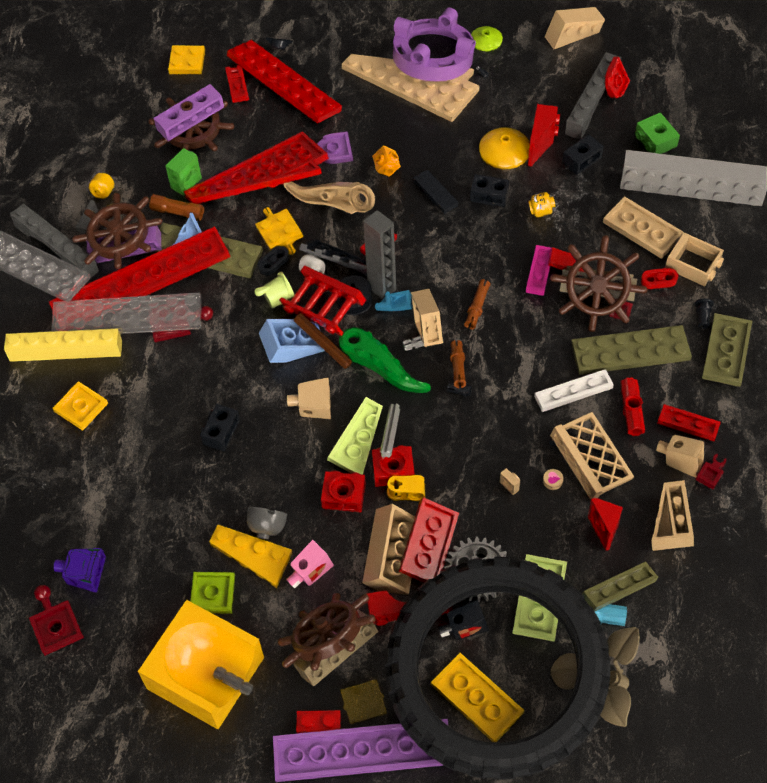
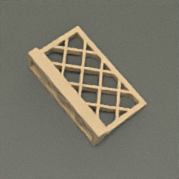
M593 412L563 426L560 424L554 427L550 436L590 499L598 498L601 494L634 478V475ZM590 419L594 425L593 430L583 427L584 421ZM569 428L579 430L577 438L570 436L566 430ZM581 431L592 435L590 442L579 439ZM594 436L601 437L604 440V446L593 443ZM578 443L589 446L587 454L578 450ZM591 448L601 450V458L590 455ZM605 452L613 454L614 462L603 459ZM588 460L598 462V470L591 469L588 465ZM602 464L613 467L611 475L601 472ZM615 469L623 470L626 477L619 478L614 476ZM599 476L610 479L609 485L602 487L598 481Z

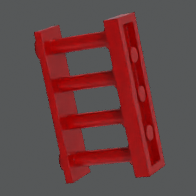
M304 265L300 272L305 277V281L291 301L281 297L279 301L283 304V309L289 314L295 313L298 315L301 313L309 321L324 327L327 332L342 336L343 331L338 324L352 304L357 303L363 306L366 302L365 297L360 290ZM316 284L318 288L304 308L297 305L310 285ZM331 291V296L319 313L311 312L323 292ZM342 296L346 299L332 321L324 318L338 298Z

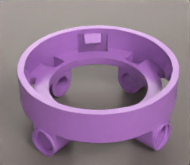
M451 7L446 8L439 19L411 21L397 17L394 23L393 60L402 72L413 78L424 81H447L457 78L469 70L473 63L476 41L473 40L472 35L465 28L457 24L458 13ZM425 34L443 35L457 40L455 53L444 58H430V49L425 44H418L412 51L408 43L412 37ZM401 47L404 54L401 55L397 49Z

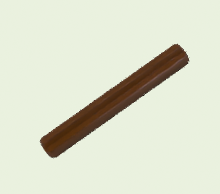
M301 313L295 317L294 322L344 369L350 367L352 360Z

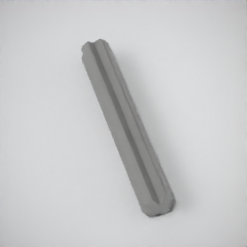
M397 403L389 406L380 449L381 457L389 458L392 455L400 413Z

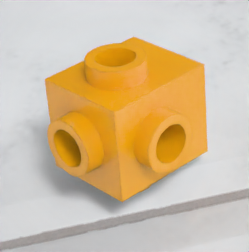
M384 145L372 155L375 169L380 174L390 177L401 167L396 151Z

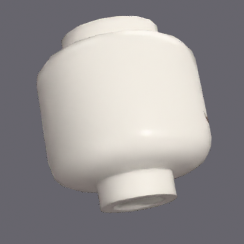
M306 254L300 259V271L305 265L324 274L326 265L318 256Z

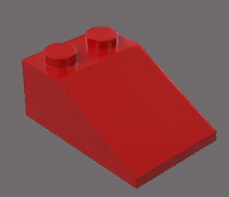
M537 104L529 147L528 166L530 167L553 144L554 136H558L559 126H556V124L559 125L561 114H557V106Z

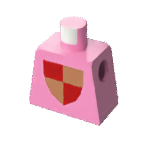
M312 540L291 562L290 565L295 572L286 580L294 589L302 581L310 586L332 568L334 564L327 553Z

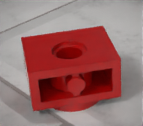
M400 445L393 448L392 455L389 458L381 457V447L372 450L375 487L387 486L388 480L392 476L414 475L411 446Z
M325 471L321 496L322 509L362 512L366 486L365 475L356 472L349 474L341 473L340 471ZM342 492L347 493L346 495H339Z

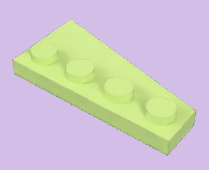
M366 397L327 460L349 473L356 472L363 475L383 406Z

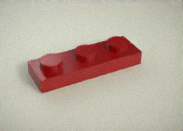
M664 404L657 424L715 441L721 422Z

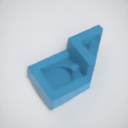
M409 290L391 294L387 291L385 298L380 303H376L375 308L378 311L412 309L411 293Z

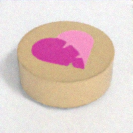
M556 469L546 471L543 477L545 487L550 490L559 489L563 484V474Z

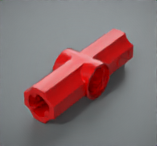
M631 377L620 382L624 405L623 414L626 418L628 434L639 436L645 433L642 412L643 401L639 393L638 380Z

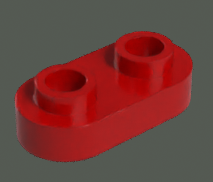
M672 268L647 270L642 274L641 284L647 287V289L673 287L677 283L678 273Z

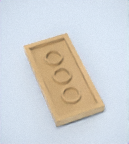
M625 196L603 219L604 224L661 259L672 249L684 233Z

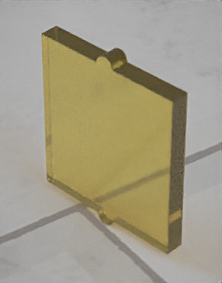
M377 679L341 690L345 704L343 708L347 711L350 725L387 714L383 702L384 695L380 692Z

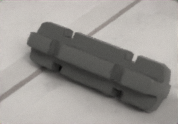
M217 667L213 673L214 678L223 680V683L235 690H240L244 695H250L254 686L252 684L244 682L242 678L227 672L222 667Z

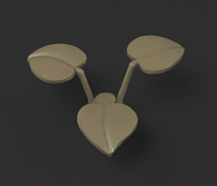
M636 627L617 630L607 640L609 656L614 658L613 664L617 670L610 671L608 694L600 716L607 722L622 727L627 726L631 697L627 690L629 679L622 674L623 669L620 668L618 662L622 665H627L636 656L640 638L639 629ZM573 653L560 656L551 668V676L555 684L562 689L570 690L575 686L577 662L576 655Z

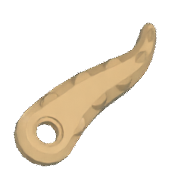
M292 181L283 184L288 192L305 203L332 206L350 214L355 212L365 213L371 210L375 204L373 191L367 185L360 184L359 182H335L310 187H302ZM360 193L365 196V202L360 200Z

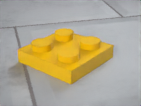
M172 45L168 68L169 74H202L205 47Z
M78 381L53 407V410L83 431L105 408L108 402L105 398Z

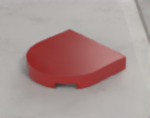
M613 57L606 72L605 87L609 97L619 98L624 95L630 79L620 58Z

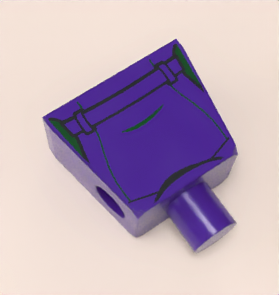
M101 548L71 549L68 551L66 560H55L54 571L63 572L62 577L66 584L97 593L106 556Z

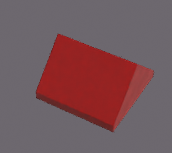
M592 498L588 519L605 551L610 549L618 528L623 507L598 498Z

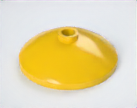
M497 128L489 131L482 137L479 144V153L481 158L492 167L512 169L522 165L529 158L530 142L522 132L516 129Z

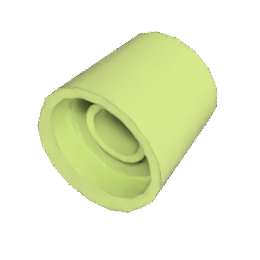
M279 272L276 278L264 286L255 289L257 296L264 294L271 308L282 305L279 301L281 297L291 301L294 296L293 290L283 272Z

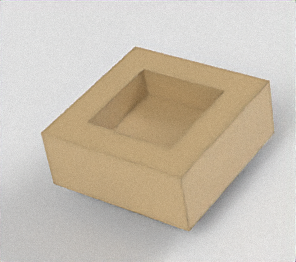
M506 468L500 473V483L514 495L519 491L520 479L515 473H511Z

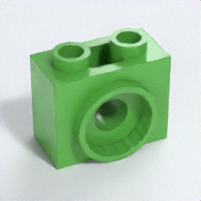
M661 113L638 122L635 131L636 138L643 143L646 150L650 153L662 154L678 146L680 135Z
M185 148L165 165L171 189L185 196L184 191L192 188L202 179L197 155Z

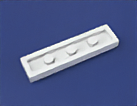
M605 369L536 392L534 397L541 411L544 412L610 390L614 384Z

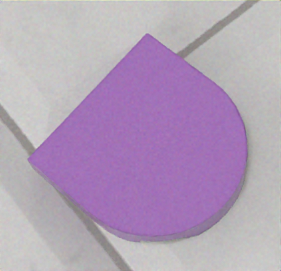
M347 131L325 135L317 143L328 154L329 159L323 162L337 164L353 161Z

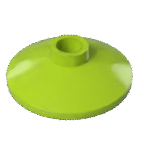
M484 26L475 29L471 33L473 40L476 41L475 48L480 51H492L502 44V34L496 28Z

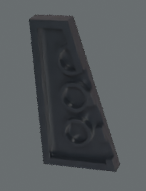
M318 239L301 243L299 250L338 263L346 268L357 270L360 274L367 276L366 260Z

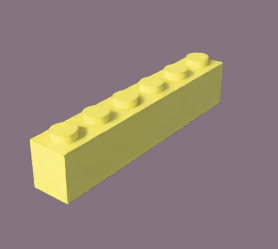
M118 329L6 334L4 350L10 362L121 357L122 339Z

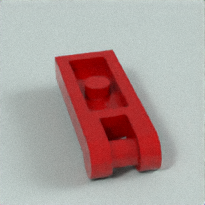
M236 65L237 67L230 68V66L225 67L233 103L249 100L241 65Z

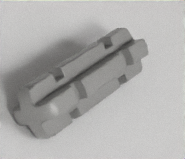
M417 336L413 337V340H403L405 351L412 350V347L424 346L421 337Z

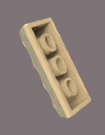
M394 504L376 509L362 583L377 591L387 590L389 593L408 595L412 577L398 571L415 516Z

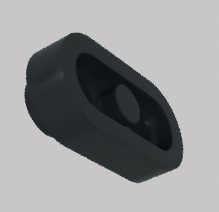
M284 246L273 248L259 260V272L265 276L274 274L289 260L288 249Z

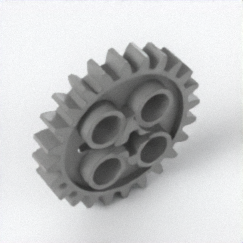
M478 537L475 538V542L468 538L467 544L460 541V548L454 545V552H448L449 558L445 559L447 566L444 569L452 565L457 566L466 563V560L476 559L478 554L486 556L482 559H493L494 556L506 557L507 552H500L501 545L494 547V540L488 544L486 538L482 542H479ZM496 592L474 595L469 597V601H471L473 597H476L478 602H480L481 597H484V599L488 601L489 595L496 598Z

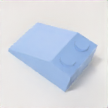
M267 319L259 332L270 363L290 362L325 351L294 322V319ZM311 322L320 330L318 324Z

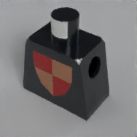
M478 600L448 612L449 622L438 625L441 637L454 633L456 640L489 631Z

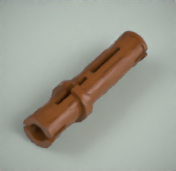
M485 279L479 281L472 305L469 306L467 311L468 316L464 323L466 328L469 327L471 322L470 329H475L478 318L482 315L483 303L490 287L488 280L485 286H483Z
M454 340L451 342L452 353L450 354V360L453 363L454 386L459 388V382H461V388L466 386L463 343L457 340L458 345L456 346Z

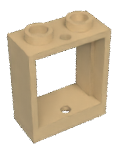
M683 233L668 256L665 268H672L679 275L702 286H706L707 282L712 281L715 277V269L721 267L724 258H722L724 250L687 233ZM688 250L713 261L707 272L680 261L679 259L684 251Z
M430 289L411 292L415 325L424 346L443 343L440 312Z

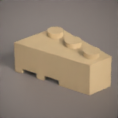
M596 7L556 10L545 38L553 49H557L599 33L605 19Z
M685 480L667 482L663 485L652 537L653 551L694 546Z

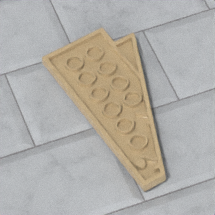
M351 54L342 63V69L451 122L456 119L479 91V85L468 81L474 74V69L469 68L463 75L451 80L424 81L405 74L396 66L394 60L389 58Z

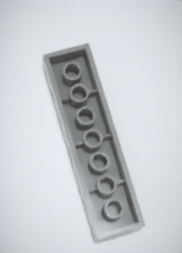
M626 150L620 189L762 206L767 192V166Z

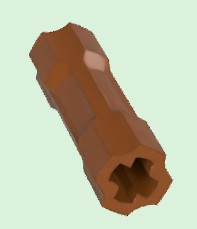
M155 194L151 196L149 208L153 211L167 212L189 218L190 213H193L198 221H201L203 218L204 207L200 204L172 200Z

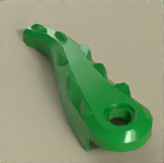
M351 327L344 330L342 336L340 335L339 346L352 362L373 370L401 390L415 393H427L431 390L430 384L412 378L401 366L399 360L395 359L389 352L387 346L374 338L371 332H366L358 327ZM356 337L359 341L357 343H350L349 339Z

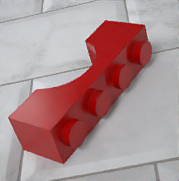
M387 590L367 594L369 596L367 602L369 615L372 614L376 618L374 624L381 626L390 621H397L401 613L400 610L406 602L394 599ZM453 606L448 608L443 614H447L448 612L452 611Z

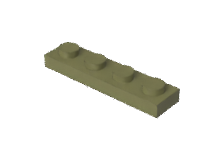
M644 562L583 591L582 595L594 611H597L656 582L658 576Z

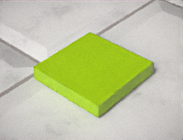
M193 572L190 602L210 613L232 614L235 573Z

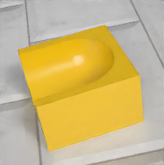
M186 600L138 670V673L149 691L212 727L219 729L241 695V692L223 683V680L214 678L213 673L215 669L222 667L227 672L242 678L244 682H249L264 659V655L258 638Z

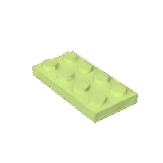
M526 554L525 560L536 563L539 567L546 570L550 569L562 576L563 580L565 579L566 561ZM519 595L513 634L555 641L558 619L542 605Z

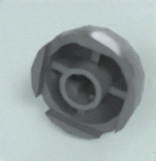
M248 507L246 522L248 528L252 532L257 533V538L269 540V536H276L284 529L287 513L276 510L271 511L266 508Z

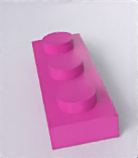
M536 245L526 293L544 296L550 271L548 261L551 247Z

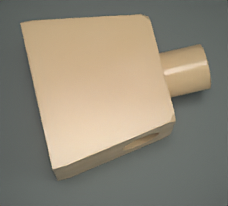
M329 378L298 384V394L287 395L288 407L299 406V413L302 417L331 419Z
M673 435L669 443L660 440L657 445L656 451L666 454V464L695 478L697 477L704 463L703 441Z

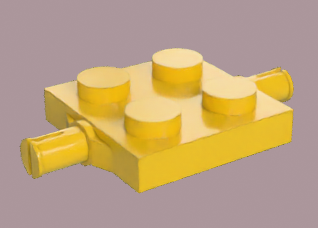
M267 207V210H263L267 218L256 223V228L270 251L277 246H284L288 249L289 254L293 255L296 250L292 244L303 237L301 230L287 208L273 214L270 208Z

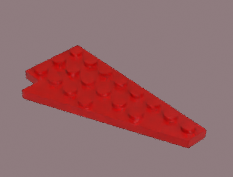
M302 131L184 191V195L191 203L199 204L266 187L274 188L278 184L320 175L322 172L318 165L329 159L328 154Z

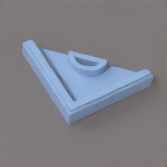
M193 213L189 214L190 216L186 224L181 228L175 244L202 232Z

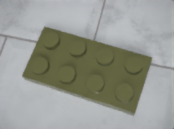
M714 314L702 379L741 386L752 326L751 320Z

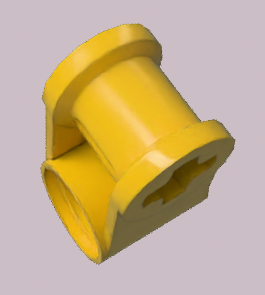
M392 476L389 478L386 492L389 499L394 501H420L423 497L425 498L423 476Z

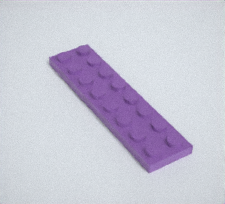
M441 719L448 725V719ZM401 723L273 736L276 782L443 766L439 761L427 755L417 746Z

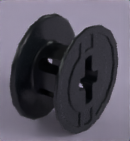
M350 275L341 279L340 282L360 290L366 299L363 306L357 303L352 304L346 314L356 316L369 310L372 305L370 282L358 275ZM342 296L336 300L339 309L346 301Z

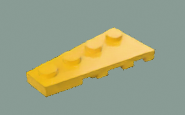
M217 525L209 541L211 546L226 556L235 559L243 567L255 572L257 576L262 579L264 578L275 588H277L292 555V549L221 525Z

